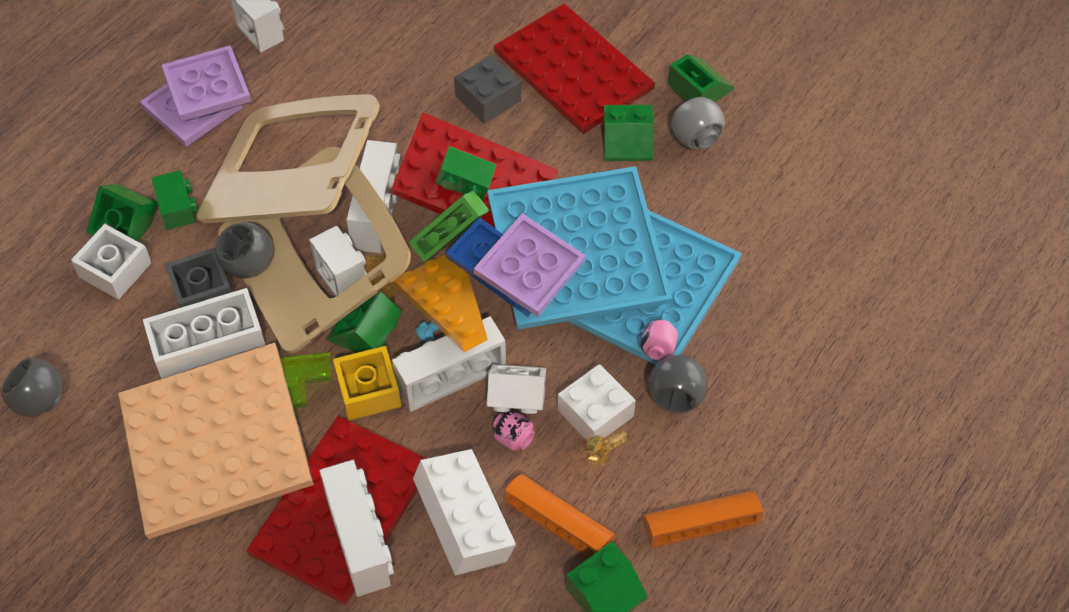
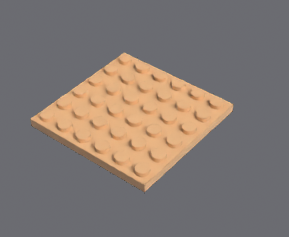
M275 343L118 393L144 531L148 539L314 485L279 351Z

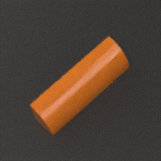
M524 474L518 475L505 489V503L589 558L610 542H614L617 538L615 533Z
M747 491L644 514L641 518L650 547L653 548L759 524L763 509L757 495L753 491Z

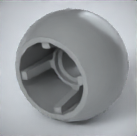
M696 97L686 101L674 112L672 118V130L675 137L681 144L691 149H704L714 145L722 135L725 127V118L721 108L717 103L705 97Z

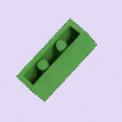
M473 190L460 197L411 239L409 244L420 258L426 262L439 254L471 227L479 217H483L490 210Z

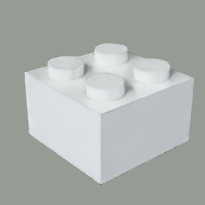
M230 0L236 26L260 53L284 41L282 32L284 26L279 17L281 10L275 1Z
M106 224L71 259L79 278L118 300L151 264L147 249L143 244Z
M337 226L309 239L315 269L335 297L367 274L364 269L366 261L363 254L359 250H354L349 235L347 233L343 234Z
M493 364L488 376L487 407H493V410L498 412H508L510 408L521 409L522 413L535 414L537 410H543L546 368Z
M599 364L558 394L557 410L594 447L634 417L636 400Z

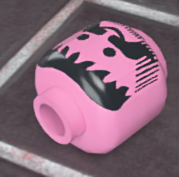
M666 320L652 321L644 328L640 345L641 349L654 360H662L672 356L675 351L678 332Z
M515 410L499 414L493 423L495 440L511 451L526 449L535 436L532 421Z

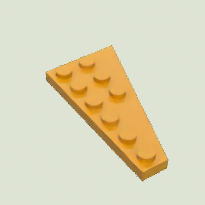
M446 254L436 259L428 260L424 265L412 271L404 272L394 280L396 289L464 353L488 340L469 275L448 260Z

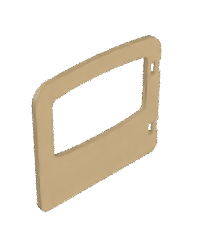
M370 94L331 96L282 103L254 111L244 121L197 213V218L201 223H218L321 215L331 212L339 201L342 188L352 172L369 134V128L379 112L380 105L378 100ZM357 114L337 158L332 162L286 170L238 172L258 131L264 125H273L276 122L281 124L287 120L314 116ZM362 122H365L363 128H360ZM338 181L336 188L332 189L334 183Z
M335 146L327 147L298 168L332 162L337 158L341 148ZM356 164L345 185L372 224L384 248L386 258L381 264L334 298H329L309 273L291 243L280 218L230 221L223 223L219 228L218 235L220 236L232 224L249 222L263 228L270 236L273 245V257L269 266L258 276L243 280L280 345L288 353H296L309 344L322 331L325 332L378 293L377 291L387 283H391L401 276L410 264L411 252L401 231L376 190ZM383 272L385 277L373 286L371 280ZM317 321L319 326L307 334L305 329Z

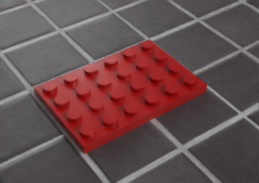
M565 3L494 45V52L582 134L603 122L604 105H630L655 89V82Z
M422 112L390 193L442 214L464 195L454 190L445 189L443 186L435 183L442 160L449 146L497 164L488 190L554 180L559 170ZM486 193L482 202L490 210L489 201ZM490 210L481 219L494 227Z
M337 416L307 460L314 485L283 495L247 548V554L347 605L355 589L325 495L320 470L354 460L357 470L363 469L368 494H371L375 507L374 512L376 518L380 521L384 543H386L418 492L413 477L420 461L427 458Z

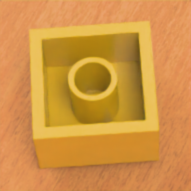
M386 346L333 359L348 421L401 407L399 388Z

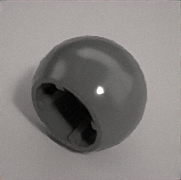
M238 222L232 224L220 234L216 243L215 251L218 263L226 273L236 278L246 279L258 276L267 269L273 257V245L270 236L263 228L254 223Z
M672 355L660 360L653 367L649 376L648 385L652 399L659 407L670 412L686 413L696 409L703 402L708 391V379L705 370L697 361L686 356Z
M35 357L26 358L18 363L5 379L1 388L2 399L9 409L21 416H39L44 412L51 411L60 401L63 386L62 377L52 363Z

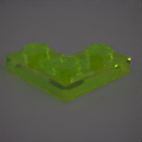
M330 352L280 358L293 408L307 407V383L333 381Z

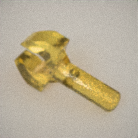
M622 430L607 440L598 435L592 437L585 451L596 452V454L588 458L587 461L598 465L608 463L609 451L628 440V432Z

